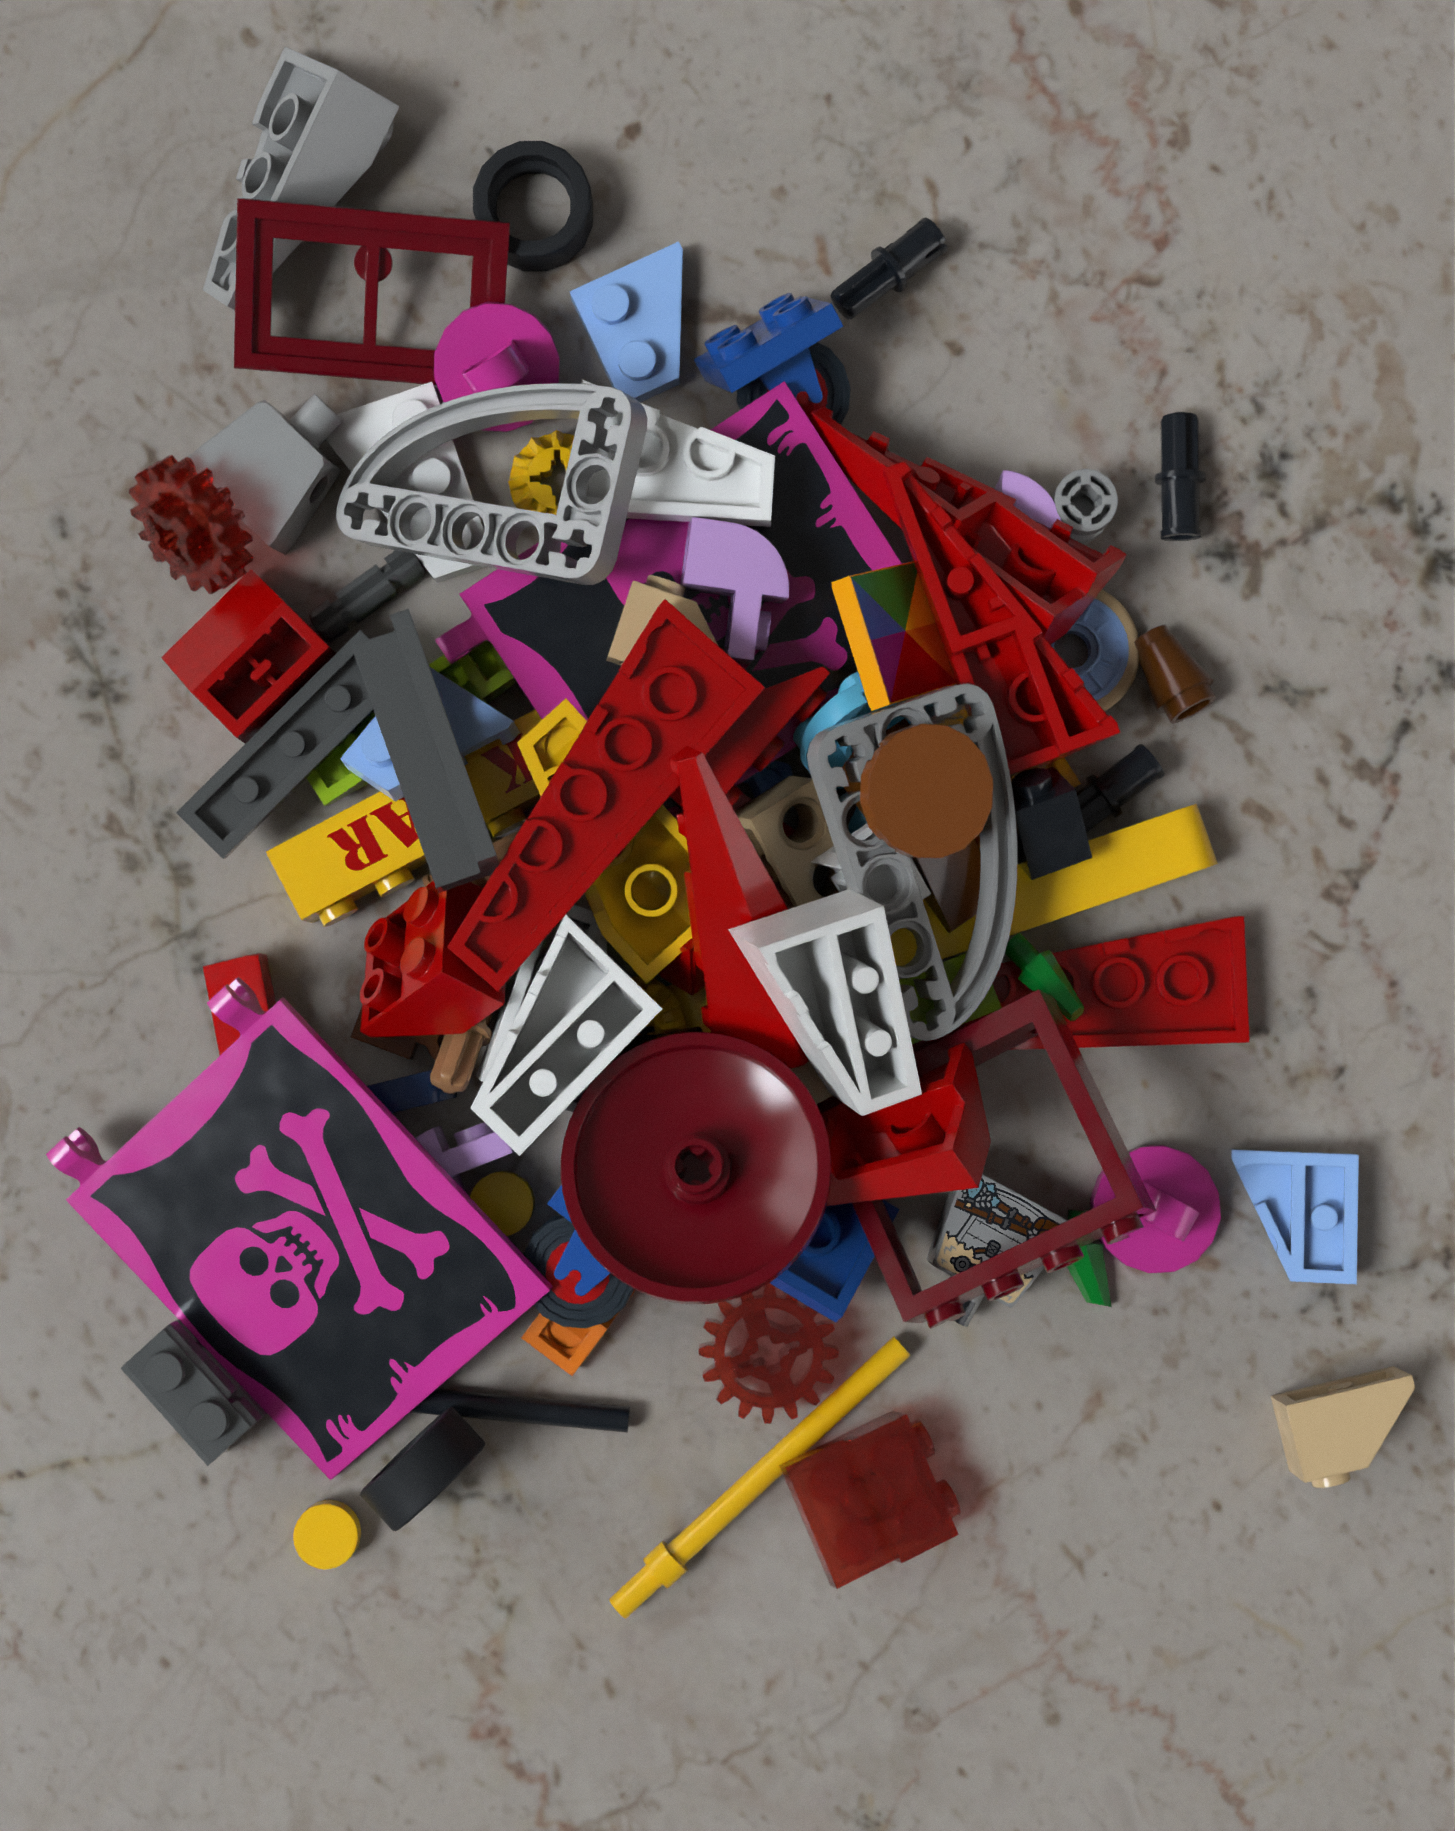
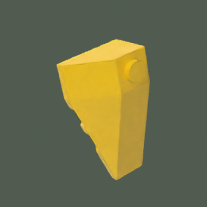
M567 698L517 742L540 796L544 793L554 773L565 759L587 722ZM664 805L656 811L584 893L602 936L646 984L681 953L680 948L692 939L684 872L690 870L687 838L679 833L677 820Z

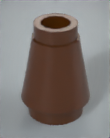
M1166 625L1155 627L1134 641L1156 710L1159 714L1166 713L1172 724L1192 717L1208 707L1216 699L1215 694L1210 688L1214 680L1178 639L1170 633Z

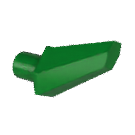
M1021 933L1012 937L1007 943L1005 954L1022 971L1018 979L1032 991L1040 989L1055 998L1062 1015L1070 1021H1075L1083 1014L1084 1006L1050 950L1040 953Z
M1068 1209L1067 1220L1089 1210ZM1091 1242L1080 1247L1084 1257L1067 1268L1087 1303L1112 1307L1103 1253L1104 1244Z

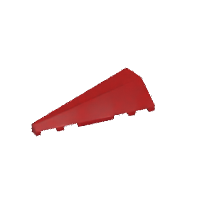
M821 407L811 412L810 422L843 473L901 529L902 527L883 477V470L886 467L905 461L911 468L912 475L938 506L941 505L952 519L953 525L976 553H980L1041 628L1043 636L1050 645L1070 630L1121 567L1127 556L1122 550L1112 545L1104 553H1101L1072 539L1073 526L1058 519L1050 528L1034 521L1015 507V498L936 460L926 457L922 464L918 465L888 450L890 438L873 431L868 440L851 433L832 419L833 411Z
M903 461L884 468L883 477L957 685L969 683L978 686L988 694L993 703L1000 727L1010 778L1025 770L1053 763L1121 733L1114 718L1106 714L1085 688L1084 681L1073 668L1068 667L1046 640L1041 628L980 553H976L955 528L950 516L941 505L938 506L912 475V470L907 463ZM965 704L968 717L972 716L969 704Z
M686 746L670 758V767L673 772L679 775L683 812L677 814L679 833L687 838L690 870L684 872L695 963L704 973L707 1005L701 1007L703 1024L711 1030V1033L739 1038L764 1049L783 1062L788 1068L804 1066L809 1062V1059L728 930L788 910L703 753Z
M965 1043L947 1050L949 1062L919 1077L922 1095L861 1116L844 1103L821 1114L829 1139L832 1159V1178L827 1206L979 1188L991 1138L973 1054Z

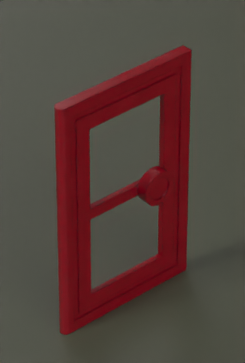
M237 198L234 368L413 384L432 382L433 385H437L434 379V352L436 349L376 344L379 282L387 278L393 267V258L387 248L473 256L470 308L484 302L505 304L510 222ZM274 238L361 246L355 254L354 267L357 274L366 281L363 343L271 335Z

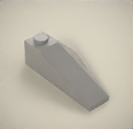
M284 47L258 103L252 125L262 130L253 160H241L236 180L242 183V198L335 206L372 165L377 153L389 142L393 132V119L399 106L341 71ZM237 210L230 212L223 220L203 291L234 310ZM274 238L273 272L302 242L301 240Z

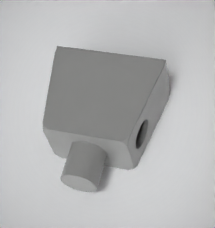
M315 394L290 421L279 410L263 400L256 403L191 453L182 463L269 547L286 555L339 476L340 469L318 447L343 420Z

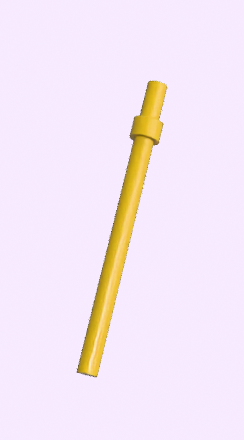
M893 1336L669 1544L661 1541L643 1558L646 1565L609 1598L615 1610L626 1619L662 1585L670 1588L688 1571L685 1564L911 1356L902 1344Z

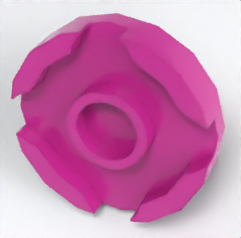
M484 302L463 310L445 327L434 352V379L443 402L504 387L559 383L560 356L551 332L535 314L513 304ZM534 420L502 424L481 430L508 432L528 425Z
M1164 1145L1137 1147L1129 1151L1132 1161L1157 1211L1141 1218L1143 1228L1129 1234L1130 1237L1107 1245L1104 1236L1099 1238L1101 1244H1104L1103 1247L1126 1266L1147 1273L1175 1272L1197 1261L1214 1241L1221 1219L1219 1192L1208 1170L1188 1153ZM1103 1170L1097 1176L1090 1197L1091 1209L1116 1198Z

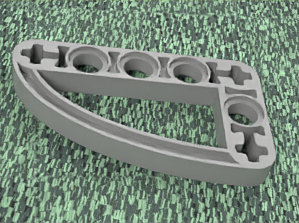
M560 383L504 387L444 402L398 425L377 441L360 459L349 475L339 497L336 511L339 529L345 536L374 547L581 585H595L603 581L612 572L617 560L647 431L648 418L645 408L637 399L613 387ZM618 412L623 414L620 426L613 425L608 430L604 428L607 417H616ZM563 418L578 419L556 515L390 487L394 480L418 458L432 449L468 433L521 421ZM598 448L608 453L610 449L615 451L614 460L598 454ZM600 470H607L611 479L608 494L602 501L590 504L586 497L587 483L594 473ZM427 507L431 514V525L428 532L422 538L414 540L410 533L411 520L418 510ZM377 508L389 513L388 523L371 519L363 521L364 511ZM480 516L485 526L483 538L476 547L467 550L462 541L463 530L471 519ZM535 526L539 533L537 549L530 557L521 560L516 552L518 536L525 528ZM561 542L576 547H586L587 544L591 545L592 552L590 557L576 560L560 553Z
M969 683L942 687L828 727L815 735L809 744L807 752L808 767L847 889H851L873 900L867 891L866 885L868 875L872 869L879 865H886L896 876L897 887L894 895L885 903L879 904L884 906L890 936L896 930L906 928L913 933L916 939L917 949L913 959L906 965H896L898 978L916 977L923 972L926 973L925 979H913L920 998L933 1000L934 1009L926 1013V1025L922 1021L910 1019L909 1011L914 1010L918 1006L914 987L904 984L900 985L910 1037L924 1041L938 1039L958 1028L983 1001L994 982L1005 954L1015 906L1017 831L1013 791L1006 752L993 703L985 691ZM958 703L959 705L969 704L972 716L963 720V726L962 724L947 726L969 736L985 755L993 778V804L985 826L980 833V890L975 925L963 963L949 985L909 857L894 851L895 849L889 847L884 840H879L874 833L864 840L856 839L850 834L846 825V816L851 806L860 801V790L846 792L838 797L836 787L849 786L842 767H830L828 755L836 751L835 740H837L840 746H851L854 758L845 762V768L850 782H861V774L866 762L872 759L874 752L881 746L878 744L886 737L887 726L892 719L902 716L907 718L912 724H933L930 717L952 712L957 708Z

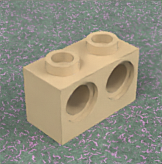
M788 776L735 810L768 874L773 877V882L783 901L791 908L839 893L831 879L836 874L832 868L827 867V880L820 890L816 891L813 886V873L818 864L811 863V861L834 845L812 778ZM794 806L798 813L799 822L795 832L787 837L783 830V817L786 811Z

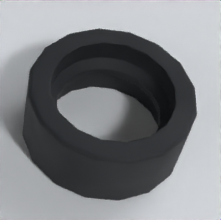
M518 141L499 149L482 165L473 186V213L477 220L500 222L497 216V200L501 190L511 180L525 174H546L556 178L566 188L570 198V214L565 226L557 234L543 240L523 241L509 234L507 265L524 272L549 271L568 263L585 246L593 227L591 187L582 166L565 149L545 141Z
M450 1407L408 1443L363 1488L360 1496L392 1531H397L418 1515L465 1470L483 1450L485 1441L453 1407Z

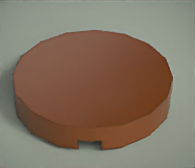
M913 724L888 734L878 744L881 746L874 752L872 759L867 760L861 774L860 804L868 827L879 840H884L889 847L895 849L894 851L906 857L944 858L965 849L982 832L992 809L993 778L985 755L969 736L947 725Z

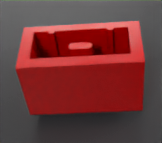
M250 569L161 658L187 689L237 739L246 744L336 653Z
M433 880L426 887L416 889L408 901L386 918H380L373 923L364 941V950L367 952L365 979L360 990V1001L362 1003L361 1033L369 1037L463 1034L505 1004V984L499 991H496L447 948L483 888L469 882L438 893Z

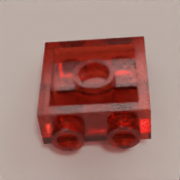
M891 1411L779 1465L830 1586L838 1589L894 1560L904 1563L959 1535L952 1520L961 1514L959 1502L946 1480L935 1481L926 1460L935 1455V1448L927 1429L919 1419L910 1422L907 1414Z

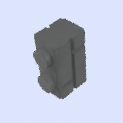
M179 1319L167 1325L121 1367L122 1371L207 1466L220 1457L267 1414Z

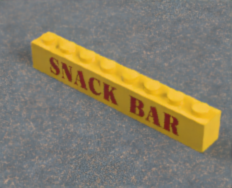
M536 710L514 720L520 731L514 740L503 745L501 740L497 739L465 756L468 762L465 765L486 827L491 831L493 837L501 836L522 825L527 819L524 811L535 806L541 797L517 744L522 737L542 720ZM380 791L266 851L300 919L309 923L321 920L324 927L333 925L358 911L354 901L376 889L380 897H384L409 885L415 880L411 871L427 863L405 798L394 801Z

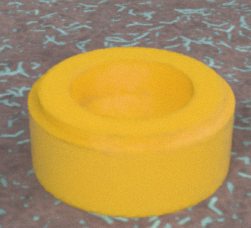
M497 1171L485 1176L475 1185L470 1195V1198L506 1236L520 1231L531 1219L535 1208V1197L529 1183L520 1175L510 1171Z
M336 1500L319 1501L311 1505L298 1519L293 1533L295 1549L300 1558L314 1568H336L344 1564L357 1549L361 1538V1525L356 1513L348 1505Z

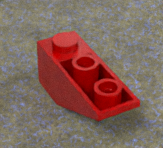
M823 666L764 689L705 756L731 806L734 805L743 793L734 784L752 765L761 772L784 746L785 742L777 734L788 721L795 716L803 723L828 694L819 686L830 674ZM679 785L668 799L683 811Z

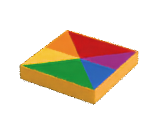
M914 561L850 575L831 582L835 600L871 711L942 687L957 684Z

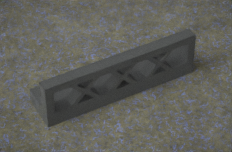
M409 609L390 615L394 627L393 632L351 645L432 878L438 893L492 875L499 862Z
M361 630L176 812L222 859H226L374 712L351 645L369 640Z

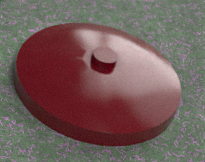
M687 1032L653 1039L631 1049L609 1064L593 1080L583 1093L569 1120L563 1140L560 1175L563 1197L571 1222L583 1244L608 1272L636 1291L653 1298L681 1304H711L736 1299L760 1289L780 1276L800 1257L819 1228L826 1210L832 1178V1159L826 1127L817 1104L797 1075L783 1062L764 1049L739 1038L716 1033Z

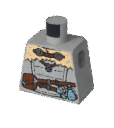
M982 1174L979 1188L948 1192L928 1252L927 1261L952 1277L1068 1220ZM1044 1265L1021 1276L1024 1282V1286L1021 1289L996 1301L1012 1308L1044 1269ZM985 1293L962 1304L966 1314L955 1320V1322L968 1327Z

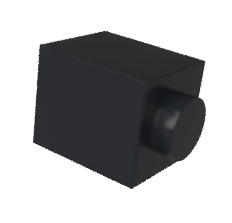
M1054 767L1048 769L1033 768L1017 774L1011 782L1016 816L1017 863L1029 878L1034 880L1092 858L1076 789Z

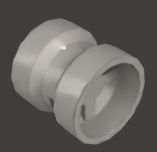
M1091 469L1076 470L1062 479L1051 497L1061 521L1073 526L1071 538L1082 544L1090 543L1100 536L1116 513L1118 504L1116 487L1111 480L1101 472ZM1085 496L1089 497L1092 500L1093 504Z

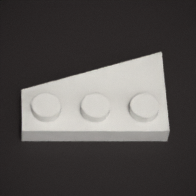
M585 380L581 382V384L595 385ZM641 403L645 408L648 418L647 431L626 518L690 522L692 517H699L748 526L771 527L775 455L704 427L697 429L660 414V410ZM618 412L616 417H607L604 428L608 430L610 426H620L623 414ZM600 448L597 450L598 454L614 460L615 451L610 449L608 453ZM600 470L589 479L586 486V497L590 504L602 501L608 494L611 479L607 470Z
M429 382L337 414L343 421L327 437L326 441L350 472H352L365 453L388 432L413 416L440 405L433 383ZM453 440L432 449L418 458L390 486L474 501ZM427 507L418 510L411 520L410 533L414 540L422 538L428 532L431 525V514ZM382 511V513L388 519L389 513ZM480 516L471 519L463 530L462 541L467 550L476 547L483 538L484 527ZM415 554L436 583L483 568V566Z

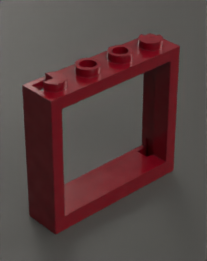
M1040 989L915 1052L918 1076L920 1077L949 1062L947 1050L962 1043L967 1045L973 1054L976 1067L1039 1035L1116 1198L923 1291L883 1200L852 1203L904 1322L924 1323L927 1321L929 1328L932 1329L947 1321H955L966 1314L962 1304L984 1293L988 1301L1005 1297L1024 1286L1021 1278L1022 1275L1043 1265L1047 1273L1068 1267L1084 1257L1080 1247L1103 1236L1107 1245L1130 1237L1129 1234L1143 1228L1141 1218L1157 1211L1055 998ZM831 1096L818 1103L817 1106L822 1114L843 1102Z

